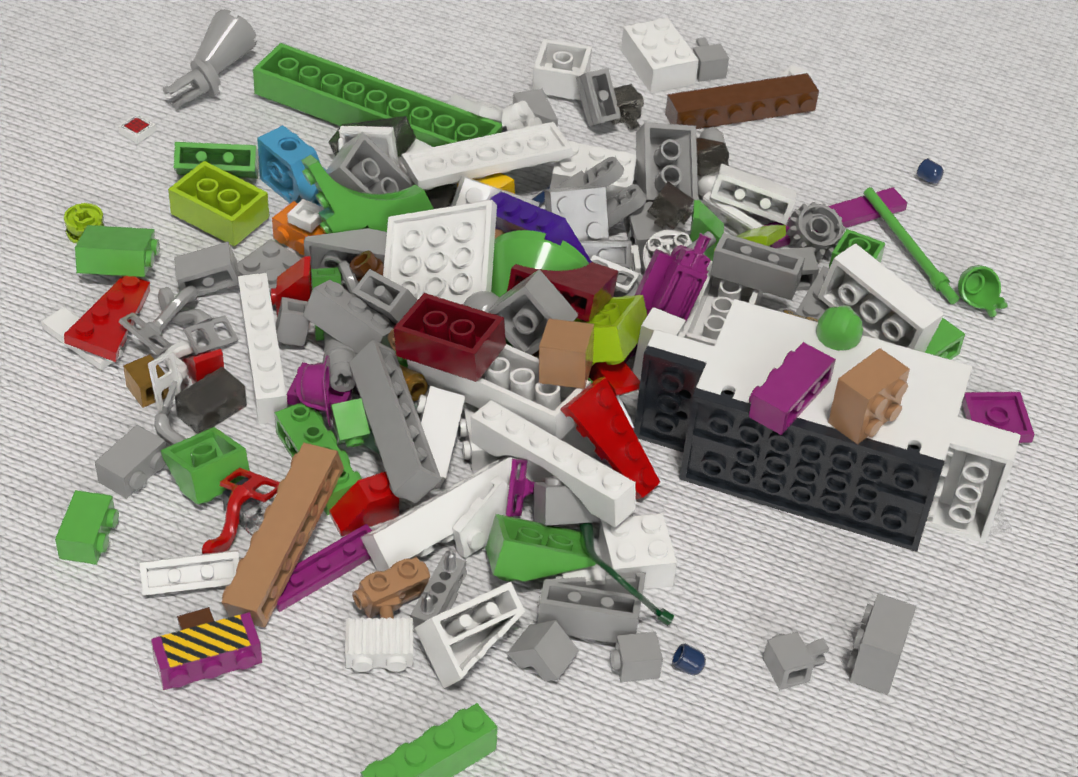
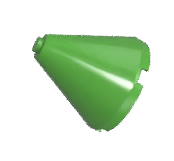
M530 230L507 232L495 238L491 292L498 297L507 292L511 267L515 264L535 269L563 271L584 267L589 262L569 243L562 241L560 246L545 240L546 233ZM505 337L506 344L513 347V345Z

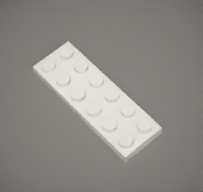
M554 122L404 153L402 154V163L417 186L421 189L430 190L441 185L457 184L460 182L461 176L470 179L484 178L487 175L508 173L515 169L535 167L538 164L551 161L558 162L562 159L573 157L572 146Z

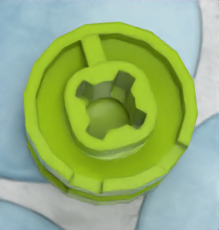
M91 203L76 204L68 208L64 214L68 239L77 244L87 225L104 226L102 210L97 205Z

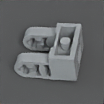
M609 157L585 173L581 170L561 183L560 188L589 185L608 187L623 175L624 167L615 157ZM637 184L628 186L606 200L608 229L638 210L645 203L647 196Z

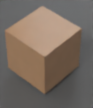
M548 318L539 345V383L585 389L593 363L594 324Z

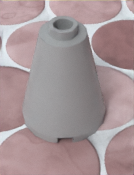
M219 10L213 16L194 58L202 59L203 62L208 61L214 67L217 74L244 56L257 44V41L255 42L254 40L257 35L252 26L240 15L236 18L229 15L231 13L229 10Z

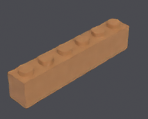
M303 443L299 452L293 456L285 479H282L278 485L275 499L266 508L264 520L259 530L252 535L250 547L245 557L238 562L236 574L231 584L223 592L222 604L229 617L250 612L254 625L266 627L278 599L281 597L344 470L338 451Z

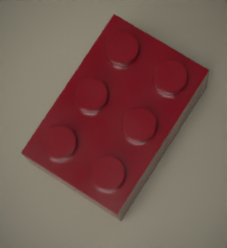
M427 293L422 294L393 328L397 357L474 382L481 378L506 346L504 317Z

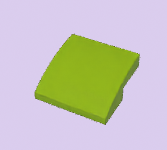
M786 225L758 227L741 233L736 237L770 246L786 236Z

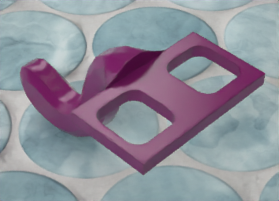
M512 459L506 516L508 517L521 516L523 498L534 494L535 482L530 481L526 477L527 459ZM521 463L520 477L517 480L518 464ZM517 494L516 510L513 512L514 497Z

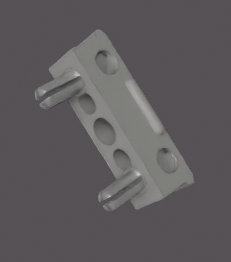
M451 549L446 550V553L443 554L410 615L413 618L414 633H417L415 627L451 609L458 596L457 592L466 577L467 570L466 561L457 558L454 550L452 554Z

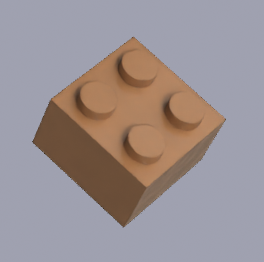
M881 348L877 349L838 378L828 423L856 444H859L868 436L873 437L887 421H894L901 413V401L908 389L907 379L910 368Z

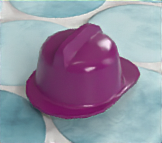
M327 355L324 363L299 366L295 388L300 402L305 406L327 413L328 424L332 428L329 396L331 367L330 356Z

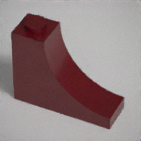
M594 262L573 270L553 271L540 269L578 313L576 318L587 322L613 298L619 272ZM515 264L511 267L507 292L539 269Z

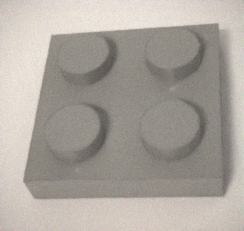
M270 239L238 262L239 276L267 273L271 297V288H276L277 277L302 258Z

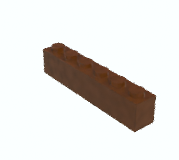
M804 73L667 94L665 115L670 124L696 126V129L799 114L816 110L819 90L809 74Z

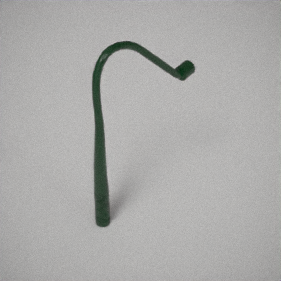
M592 522L579 523L585 549L589 557L657 615L656 619L666 626L670 625L674 619L672 613L664 608L658 609L612 567L598 557L594 549Z

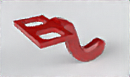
M238 468L220 481L221 487L232 490L227 503L225 522L219 537L209 539L203 544L202 554L228 551L238 530L241 505L249 498L267 502L277 494L280 482L243 468ZM237 476L249 478L242 485L230 482ZM262 485H269L274 487V489L267 494H261L255 491Z

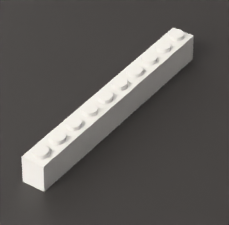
M617 395V400L619 401L632 428H634V425L623 405L620 396ZM577 424L561 439L590 457L597 455L594 451L596 447L588 437L583 438L576 430ZM505 455L362 536L361 539L377 571L388 570L396 562L410 559L415 555L417 558H421L434 551L432 545L439 541L446 543L453 540L452 527L469 511L470 506L478 497L483 500L494 487L491 483L494 477L499 475L505 479L509 492L512 459L523 458ZM528 460L526 477L530 481L545 482L546 477L555 476L543 467ZM521 463L518 464L517 480L520 477Z

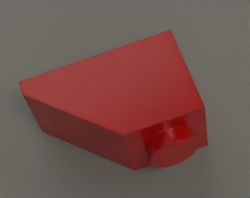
M304 256L277 277L276 288H271V303L276 305L277 316L282 297L309 301L312 293L311 256Z
M624 361L615 365H608L606 362H596L591 366L589 378L594 382L598 378L606 377L615 396L639 390L640 380Z
M386 471L358 480L329 510V515L342 537L365 524L371 527L398 517L399 498L391 491L389 478Z

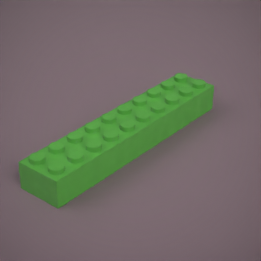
M283 43L277 45L253 68L254 94L339 126L393 127L397 148L410 137L436 147L503 132L502 124L478 116L469 111Z

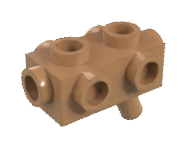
M417 557L398 561L388 570L383 572L377 571L364 577L359 583L358 590L352 592L353 600L358 609L365 611L368 618H373L380 614V618L387 619L390 617L393 619V611L401 608L402 604L422 595L430 579L429 569Z

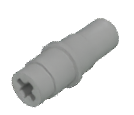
M324 331L325 348L323 363L326 356L329 355L331 387L339 392L350 391L355 387L356 383L353 380V373L349 362L357 354L351 347L342 344Z

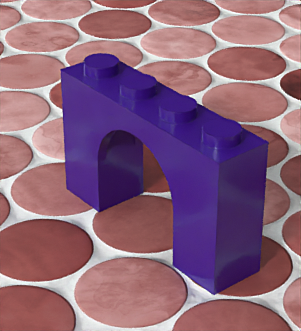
M502 191L490 198L497 205L495 229H500L504 233L518 230L546 233L545 240L560 246L562 241H565L576 248L589 263L592 262L566 218Z

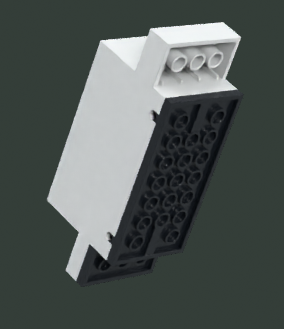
M734 299L714 346L654 330L643 355L634 432L640 440L683 452L679 480L915 552L918 551L925 525L986 544L1014 463L1021 435L958 417L972 366L862 335L861 341L857 346L849 350L836 351L825 347L818 340L816 334L818 322ZM805 342L836 359L830 383L786 431L780 435L749 418L751 407L749 397L756 386L761 387L766 382L767 376L773 368L778 369L783 364L784 358L789 351H795ZM881 348L910 368L907 379L908 389L902 397V411L894 421H887L873 437L868 436L859 444H856L828 423L838 378Z

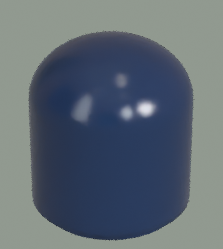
M928 158L923 160L917 169V176L930 184L938 183L944 174L943 167Z
M686 643L681 644L676 649L672 658L673 667L689 675H698L706 664L704 653Z

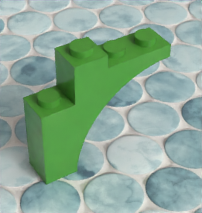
M312 155L301 160L306 168L302 171L304 177L310 185L315 184L319 191L316 194V198L324 208V210L318 213L323 221L319 225L324 234L367 228L387 232L388 217L434 209L425 191L416 184L393 193L369 194L358 192L334 181Z

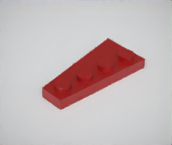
M122 276L64 333V343L116 362L119 357V350L121 347H124L129 332L119 323V320L131 313L136 315L140 313L150 292V282L135 276ZM131 319L127 320L132 326H134L135 321Z
M606 377L596 379L560 408L566 417L571 416L577 424L576 430L583 438L588 437L596 447L594 451L601 460L606 459L613 470L635 482L636 499L644 498L661 483Z

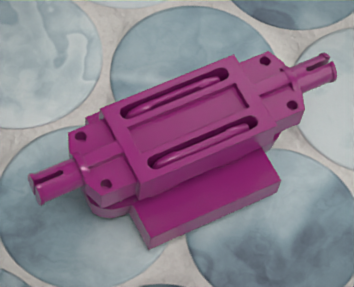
M700 233L693 249L679 245L674 248L671 254L658 249L655 250L635 295H643L647 316L654 307L687 321L708 277L707 267L711 260L704 252L711 240L709 236Z

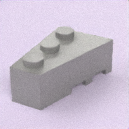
M636 573L635 578L625 579L637 591L643 594L646 573ZM605 575V580L586 581L585 577L544 580L540 597L537 623L556 620L568 636L616 643L618 635L637 633L641 601L629 593L610 575Z

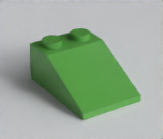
M499 514L495 515L486 544V552L493 575L503 581L512 582L514 579L529 581L595 566L596 564L587 554L582 534L579 531Z

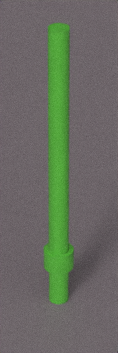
M867 188L863 192L864 196L930 277L931 285L936 291H941L950 304L958 302L960 297L949 285L950 280L947 276L937 270L873 188Z

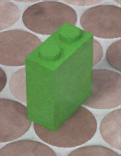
M87 225L75 246L76 273L145 277L149 267L154 265V257L159 255L160 243L159 239H155V229Z

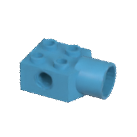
M284 125L258 137L260 180L289 204L293 201L299 203L302 199L321 206L316 198V194L319 191L315 184L310 185L302 173L306 169L301 161L302 159L312 155L319 161L315 149L302 141L296 133H292Z

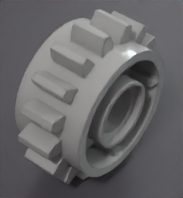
M812 202L809 206L804 203L799 209H795L786 224L790 227L786 232V235L790 236V245H793L794 248L812 247L817 260H821L823 256L827 259L831 257L833 250L846 230V227L842 225V217H839L834 209H831L824 203L816 204L815 202Z

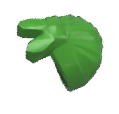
M982 265L970 266L960 275L958 291L960 297L967 304L985 309L990 317L997 315L996 308L1005 309L1008 307L1005 299L1000 297L1001 282L993 269Z
M847 305L826 309L818 320L816 329L818 340L825 347L836 351L849 350L857 346L861 341L863 333L862 320Z

